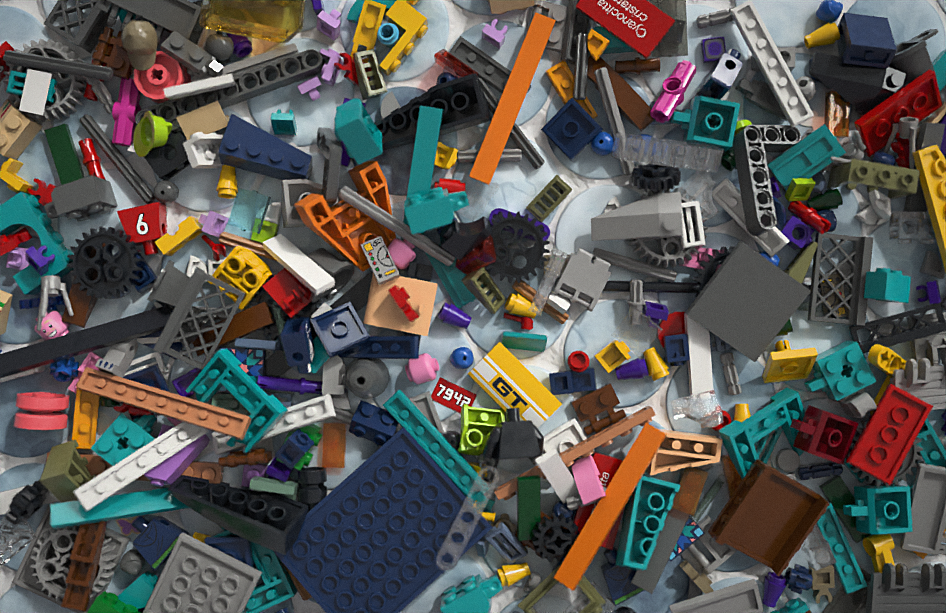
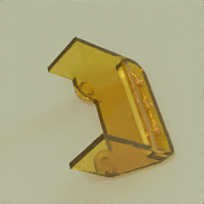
M203 0L199 26L210 30L275 43H288L303 29L305 0Z

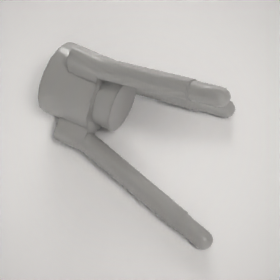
M902 117L899 119V124H893L892 133L883 152L888 153L897 133L900 134V138L910 139L909 169H914L915 161L912 153L915 152L917 146L919 119Z
M857 130L854 131L857 145L850 143L844 146L840 143L846 153L842 155L843 158L831 157V161L845 164L850 162L851 159H863V150L866 149V146L862 143Z
M59 276L41 277L37 331L41 330V322L46 317L48 297L58 296L59 292L62 293L69 315H74L66 291V283H61Z

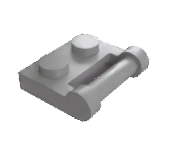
M534 0L535 6H533L530 24L535 12L541 14L542 10L547 11V17L556 20L545 49L561 53L568 7L546 2L545 0Z
M708 515L697 523L705 532L699 540L714 558L708 561L694 543L687 548L702 566L701 569L706 575L713 572L737 552V549L725 543L723 546L716 543L707 531L714 522Z

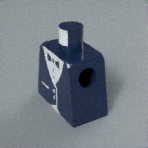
M309 317L287 319L281 333V341L287 363L290 367L297 366L299 374L308 373L311 371L310 364L315 353Z

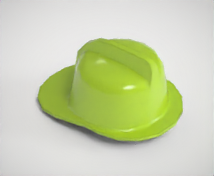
M146 111L134 132L133 144L136 154L139 157H144L152 148L164 146L173 127L172 123L166 122L162 117L152 115L150 111Z

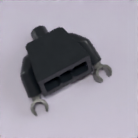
M519 408L506 409L507 422L497 423L492 429L482 454L477 458L480 468L485 461H487V467L491 468L493 463L490 458L492 457L493 460L528 457L535 464V459L542 456L544 436L536 425H533L531 420L520 421Z

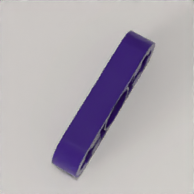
M502 208L494 209L489 215L490 224L494 226L491 219H494L493 215H498L501 212L503 213L502 216L506 219L510 211ZM510 212L513 217L516 216V213ZM536 221L534 225L537 227L542 224L543 232H547V235L543 237V241H546L550 236V229L546 224ZM511 227L510 229H503V231L514 234V230ZM518 232L517 236L521 237L522 232ZM526 235L523 237L535 242L534 237L531 235Z

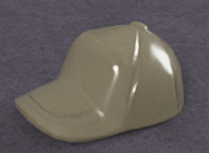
M130 21L122 31L121 41L123 48L127 51L130 63L135 69H150L156 59V30L147 21Z

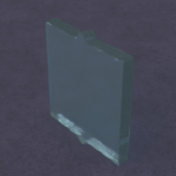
M239 188L228 224L239 227L241 231L248 230L260 234L271 197L259 194L256 190L248 191Z

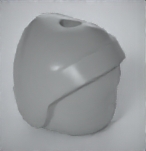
M803 76L795 80L806 102L811 100L816 93L814 80L809 76Z

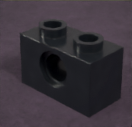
M181 131L171 133L164 146L152 148L149 154L144 156L151 168L162 180L171 179L191 164L183 146L187 139ZM175 150V157L169 160V152Z

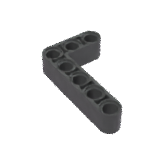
M748 125L734 136L733 149L747 231L753 236H760L773 229L776 225V214L765 152L782 153L800 141V131L796 127L792 128L791 125Z

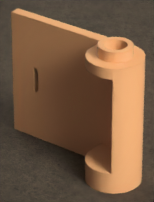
M373 274L363 323L428 336L438 284L400 276L378 285ZM394 285H398L400 288L404 287L411 298L408 300L419 315V318L413 322L408 320L403 310L400 309L388 292Z

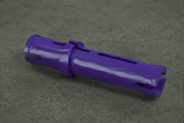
M258 375L257 385L264 390L298 392L299 395H304V393L322 395V381L305 380L304 377L291 379Z

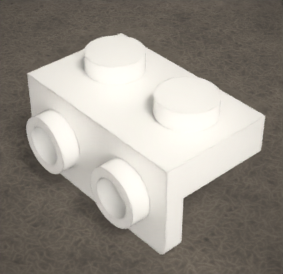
M197 132L190 136L191 139L183 143L193 169L222 168L224 164L220 162L218 151L224 135H218L217 132L210 134Z

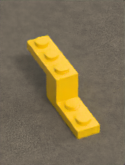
M396 0L386 13L387 21L396 25L398 30L404 33L379 65L381 71L387 76L399 69L400 61L404 55L408 56L414 49V43L418 37L421 39L428 31L427 18L411 6V4L415 5L419 0Z

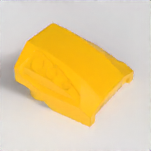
M237 246L218 266L212 276L245 292V296L238 307L240 310H243L261 286L272 276V272L269 266L251 250ZM232 292L225 293L236 302L238 295Z

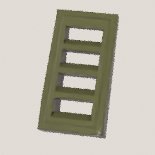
M374 49L354 53L353 57L362 99L378 97L388 92ZM363 59H370L368 63L362 62ZM371 67L372 71L365 72L366 68ZM368 77H373V80L368 81Z
M556 175L531 201L526 209L542 223L572 191V188ZM554 184L564 191L562 195L553 187ZM548 190L558 198L556 201L546 193ZM542 197L552 205L550 208L540 200ZM536 203L545 211L544 214L534 207Z
M813 241L806 248H802L784 272L802 284L818 243Z
M484 266L473 268L461 280L466 288L491 314H495L506 301V298ZM495 296L496 300L492 303L491 300Z

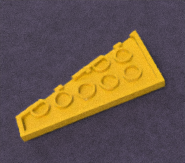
M933 145L912 154L916 169L920 171V183L946 272V159L938 146Z

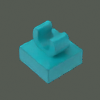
M278 109L276 113L271 114L274 135H296L297 126L293 110H289V113H282Z

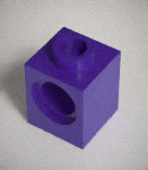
M792 215L786 217L785 225L780 232L789 240L787 245L797 250L806 248L813 239L811 235L815 230ZM793 229L799 232L797 240L792 236Z

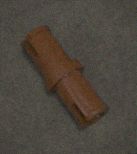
M635 57L634 60L615 61V71L618 74L635 73V75L645 72H660V58L640 59V57Z

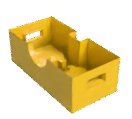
M189 216L178 224L179 230L175 232V235L171 236L166 233L155 241V244L164 255L172 256L184 247L187 242L192 241L203 233L201 231L203 226L198 222L197 218Z

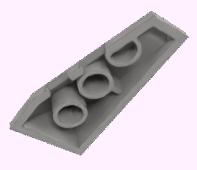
M307 179L282 180L281 210L283 228L307 227L293 204L311 193L322 195V184ZM338 189L337 201H336L335 204H337L338 202H340V201L342 200L341 198L338 197V194H339V192L341 191V189ZM327 203L329 208L335 205L333 203Z
M681 192L657 193L591 218V241L677 238L683 236Z

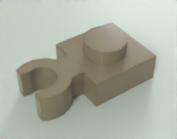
M686 559L679 564L704 594L714 591L710 587L713 582L704 572L700 575Z
M831 563L809 566V574L813 577L811 588L814 590V600L819 604L820 597L825 595L827 601L832 602V595L828 588H835L834 567Z

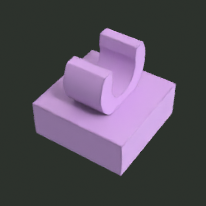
M333 9L330 14H327L322 10L317 16V29L334 41L340 34L341 20L338 18L341 16V13Z
M495 19L492 21L491 26L485 25L482 30V38L500 49L504 44L508 26L505 25L502 30H497L495 27L498 24V20Z
M317 75L298 84L297 87L301 94L308 92L312 101L320 98L316 87L321 85V82Z
M210 210L208 216L201 214L198 222L204 224L201 231L219 237L224 232L229 218Z
M17 247L9 251L6 267L19 270L28 267L30 264L25 258V250L27 248Z

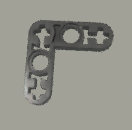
M319 127L317 130V146L325 156L322 195L326 203L335 204L338 193L342 145L331 128Z

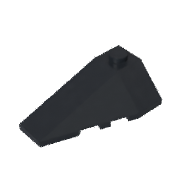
M820 52L813 54L809 72L812 77L826 88L837 92L841 96L840 99L845 103L849 102L856 107L855 111L862 116L901 90L906 73L890 67L880 68L843 63L842 57Z

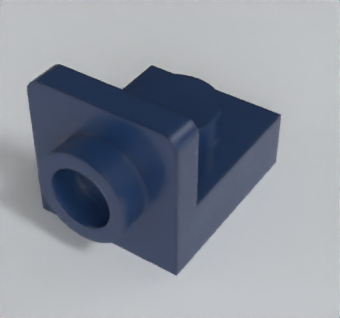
M687 334L663 336L664 362L670 363V366L684 365L683 361L690 360Z
M297 429L280 447L275 456L292 469L313 446L314 441L300 429Z

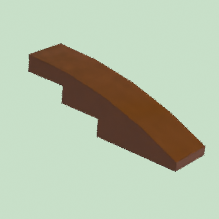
M590 55L588 57L587 78L594 83L595 88L599 91L594 71L606 67L619 113L642 132L655 120L650 115L651 108L601 57L596 62Z
M95 247L90 251L91 258H94L96 255ZM94 270L92 273V279L96 280L98 277V271ZM72 283L68 297L74 315L70 316L65 306L62 321L84 328L98 298H95V294L88 296L87 290L80 291L81 284Z
M267 302L260 303L235 314L216 349L235 342L236 338L245 337L257 332L256 330L273 324L274 320ZM226 319L221 320L215 324L223 323L226 321ZM214 329L202 334L205 344L213 342L217 338ZM199 337L192 342L194 347L202 345ZM204 349L196 351L197 356L205 354Z
M107 521L80 525L70 556L72 563L65 581L68 585L61 607L81 611L87 610L100 561Z

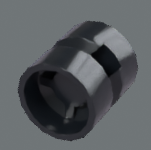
M306 467L301 471L298 470V483L302 484L298 489L299 502L316 503L327 496V486L324 485L327 481V470L325 467Z

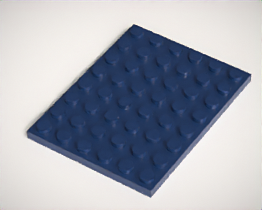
M403 427L307 513L299 536L286 555L276 551L273 552L326 613H400L487 534L493 526Z

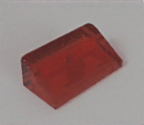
M445 49L435 53V62L454 76L461 78L474 73L478 76L475 70Z
M488 236L462 260L457 259L455 267L464 274H470L496 262L492 236Z

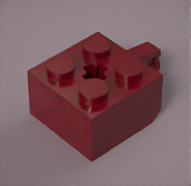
M808 405L802 421L792 420L790 427L799 430L793 447L843 465L859 423Z

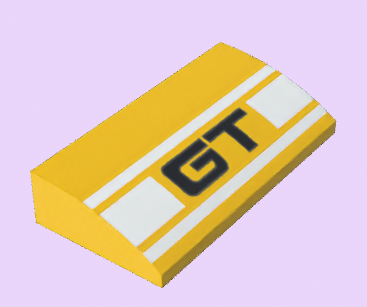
M500 342L467 373L505 412L506 409L519 408L520 421L531 420L537 428L562 405Z

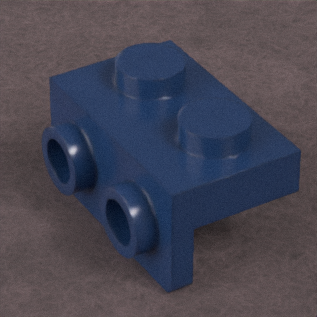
M361 400L348 431L357 437L365 438L379 446H383L393 437L399 423L387 410Z

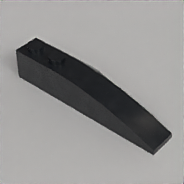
M474 73L435 85L419 97L416 96L403 107L395 109L390 115L374 123L382 133V150L415 143L420 106L443 109L439 136L492 121L479 79L477 74Z
M181 475L168 488V493L208 520L244 539L283 555H286L296 542L309 509L308 505L274 492L252 491L247 486H242L241 488L230 487V483L225 482L213 484L209 483L208 479Z

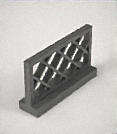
M58 0L43 24L91 54L98 43L100 34H103L107 26V21L114 5L111 4L108 13L98 9L101 0H90V2L81 4L80 0H75L76 6L67 8L66 5L68 0ZM91 7L88 17L83 18L82 10ZM77 11L78 20L69 23L68 14ZM63 16L64 24L54 26L53 24L57 17ZM79 26L80 29L73 38L71 28Z
M816 233L815 242L818 243L813 258L808 320L865 326L868 299L864 298L866 272H870L874 237ZM823 238L829 239L834 245L827 253L822 248ZM846 241H853V251L847 255L841 245ZM836 249L843 256V259L837 264L829 256ZM824 259L832 267L825 274L820 270V263ZM847 261L851 266V272L845 277L839 267ZM834 271L842 279L835 286L827 279ZM822 281L830 289L823 296L818 292V285ZM845 283L849 288V293L843 298L837 289ZM832 293L840 301L833 308L825 301ZM822 303L828 312L822 317L815 316L816 307ZM842 305L847 310L846 319H840L834 312Z
M196 267L153 350L161 354L162 352L167 353L203 370L214 354L245 296V292ZM205 280L214 283L217 292L205 295L202 288ZM200 291L202 297L196 298ZM228 292L238 295L236 302L229 305L225 304L222 294ZM219 295L222 307L210 310L207 299ZM203 300L207 311L195 315L192 308L193 303ZM224 310L227 317L226 321L215 324L212 313ZM190 311L191 316L186 317L188 312ZM209 315L212 326L200 329L196 318ZM193 319L196 331L185 334L182 328L183 322ZM214 329L217 338L215 341L205 344L202 333ZM178 331H180L181 335L176 337ZM198 334L202 345L190 348L186 337ZM183 339L186 350L177 352L170 348L173 341ZM204 349L206 358L203 363L193 358V351Z

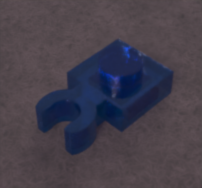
M63 296L48 297L47 311L57 310L56 306L65 305ZM40 297L19 300L20 309L39 308Z

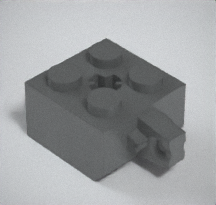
M93 175L55 187L51 193L53 201L44 205L48 218L67 217V219H77V221L88 220L91 218L90 215L95 213L99 215L109 213L111 208L118 206L110 181Z

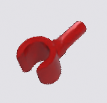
M205 234L202 235L201 238L212 249L214 260L219 261V255L226 257V249L223 244H215Z
M504 313L503 318L521 322V329H533V320L531 318Z

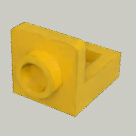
M438 141L435 166L440 169L449 170L457 160L456 154L458 150Z
M9 158L0 167V178L8 183L6 187L16 193L20 191L29 193L27 189H33L34 186L17 175L23 163Z
M613 340L594 355L607 373H610L622 362L631 358L628 354L630 352L628 346L623 341L619 343L618 340Z

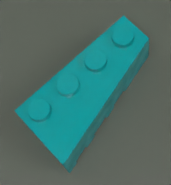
M642 476L625 505L616 566L636 571L646 570L656 546L657 537L664 527L665 518L668 511L671 510L674 503L673 499L681 485Z

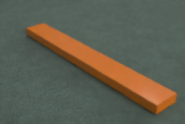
M535 12L470 172V178L490 185L556 20Z
M647 422L605 491L606 496L602 497L554 576L556 580L572 591L576 589L667 434Z

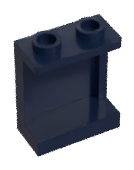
M843 13L837 26L839 33L844 35L847 45L842 56L843 63L888 68L897 51L888 18Z

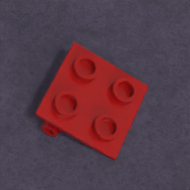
M286 268L282 269L262 286L290 318L311 302L312 291Z

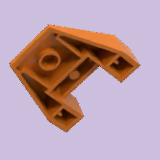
M368 160L350 169L348 172L357 188L356 193L392 215L387 181L378 162ZM311 193L293 204L303 223L363 272L370 268V265L361 248V244L382 236L386 247H388L396 238V234L344 200L329 208L323 195Z

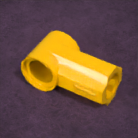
M873 534L863 539L864 550L871 556L875 572L882 573L884 564L892 563L894 565L891 550L894 549L895 545L890 534Z

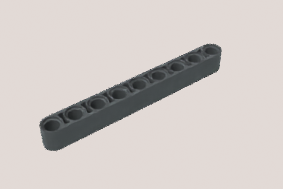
M313 49L306 50L234 76L235 85L232 87L168 100L143 109L137 113L135 121L138 124L145 112L150 111L152 115L164 118L166 122L172 123L174 127L179 125L176 117L207 105V98L210 95H214L215 99L213 102L218 100L221 108L224 109L321 73L325 63L318 51ZM312 58H318V63L315 66L308 65ZM291 66H298L295 73H288ZM271 73H277L275 80L268 81V76ZM251 80H256L255 87L248 89V83ZM234 87L235 93L232 96H227V91ZM191 102H194L193 109L187 111V105ZM169 110H173L172 117L166 119V113Z

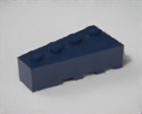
M231 113L218 151L221 164L280 180H309L313 168L311 155Z

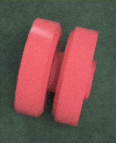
M156 51L155 63L150 69H134V82L138 90L157 104L169 100L165 97L164 88L191 83V76L187 73V68L163 51Z
M51 392L18 393L16 406L26 411H20L15 414L14 426L33 430L67 428L68 415L58 411L69 407L70 396Z

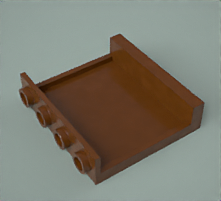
M756 459L707 532L716 543L722 546L725 543L770 567L776 575L780 576L788 567L795 553L799 551L806 537L813 531L820 517L824 515L830 503L815 491Z

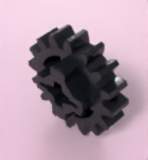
M660 161L639 165V168H634L632 172L633 186H638L639 190L645 189L646 192L651 190L652 193H659L660 190L666 191V188L674 189V186H678L681 181L679 167L674 168L673 164L667 165V163H660Z
M40 479L35 481L32 486L27 484L12 498L9 511L5 514V519L13 525L20 523L23 518L28 520L42 507L46 499L45 494L49 490L40 482Z
M551 513L550 519L543 516L544 522L536 523L538 530H532L535 537L531 538V541L535 545L536 553H539L542 559L547 556L549 562H552L553 558L560 562L561 557L564 556L566 558L580 533L577 531L579 529L578 526L573 523L570 517L565 518L560 513L557 518L554 513Z

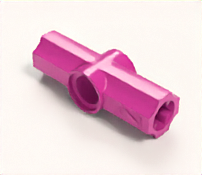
M683 60L679 62L672 75L663 82V90L650 111L651 117L657 122L664 123L669 121L676 107L684 101V93L696 73V66L692 65L690 61Z
M121 78L118 101L114 103L112 108V116L115 120L112 143L124 147H130L133 143L136 128L135 118L137 113L141 111V106L139 105L141 92L132 78H129V80Z

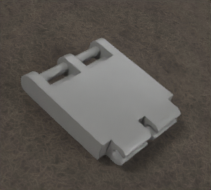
M578 248L576 254H570L552 293L556 295L559 293L569 298L570 302H577L592 312L611 275V272L608 271L611 264L598 257H595L593 263H591L593 255ZM560 288H563V289H565V290H567V291H569V292H571V293H573V294L571 295V294H569V293H567V292L561 290ZM578 296L582 297L583 299H586V300L590 301V303H587V302H585V301L579 299Z

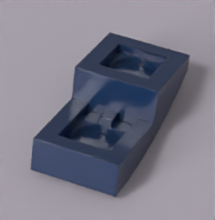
M587 368L584 372L580 373L572 370L549 373L551 393L553 395L597 390L594 368Z

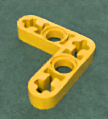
M878 344L871 347L868 353V360L887 374V377L874 399L876 406L888 384H890V378H893V370H905L906 360L890 348Z

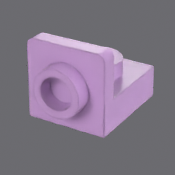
M321 48L320 55L329 61L324 64L321 70V78L326 84L333 87L341 71L335 68L334 63L343 65L344 62L335 50L328 49L326 51Z

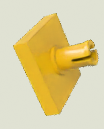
M782 340L776 342L775 348L777 352H770L762 374L764 383L808 379L818 356L816 349L791 350L788 340H784V345Z

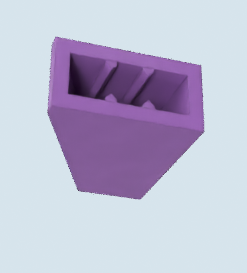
M162 425L158 437L174 427ZM204 434L147 471L144 476L150 480V484L155 486L172 485L205 449L210 439Z

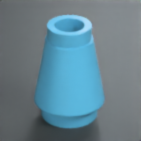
M384 23L379 27L377 37L381 43L392 49L399 41V30L392 23Z

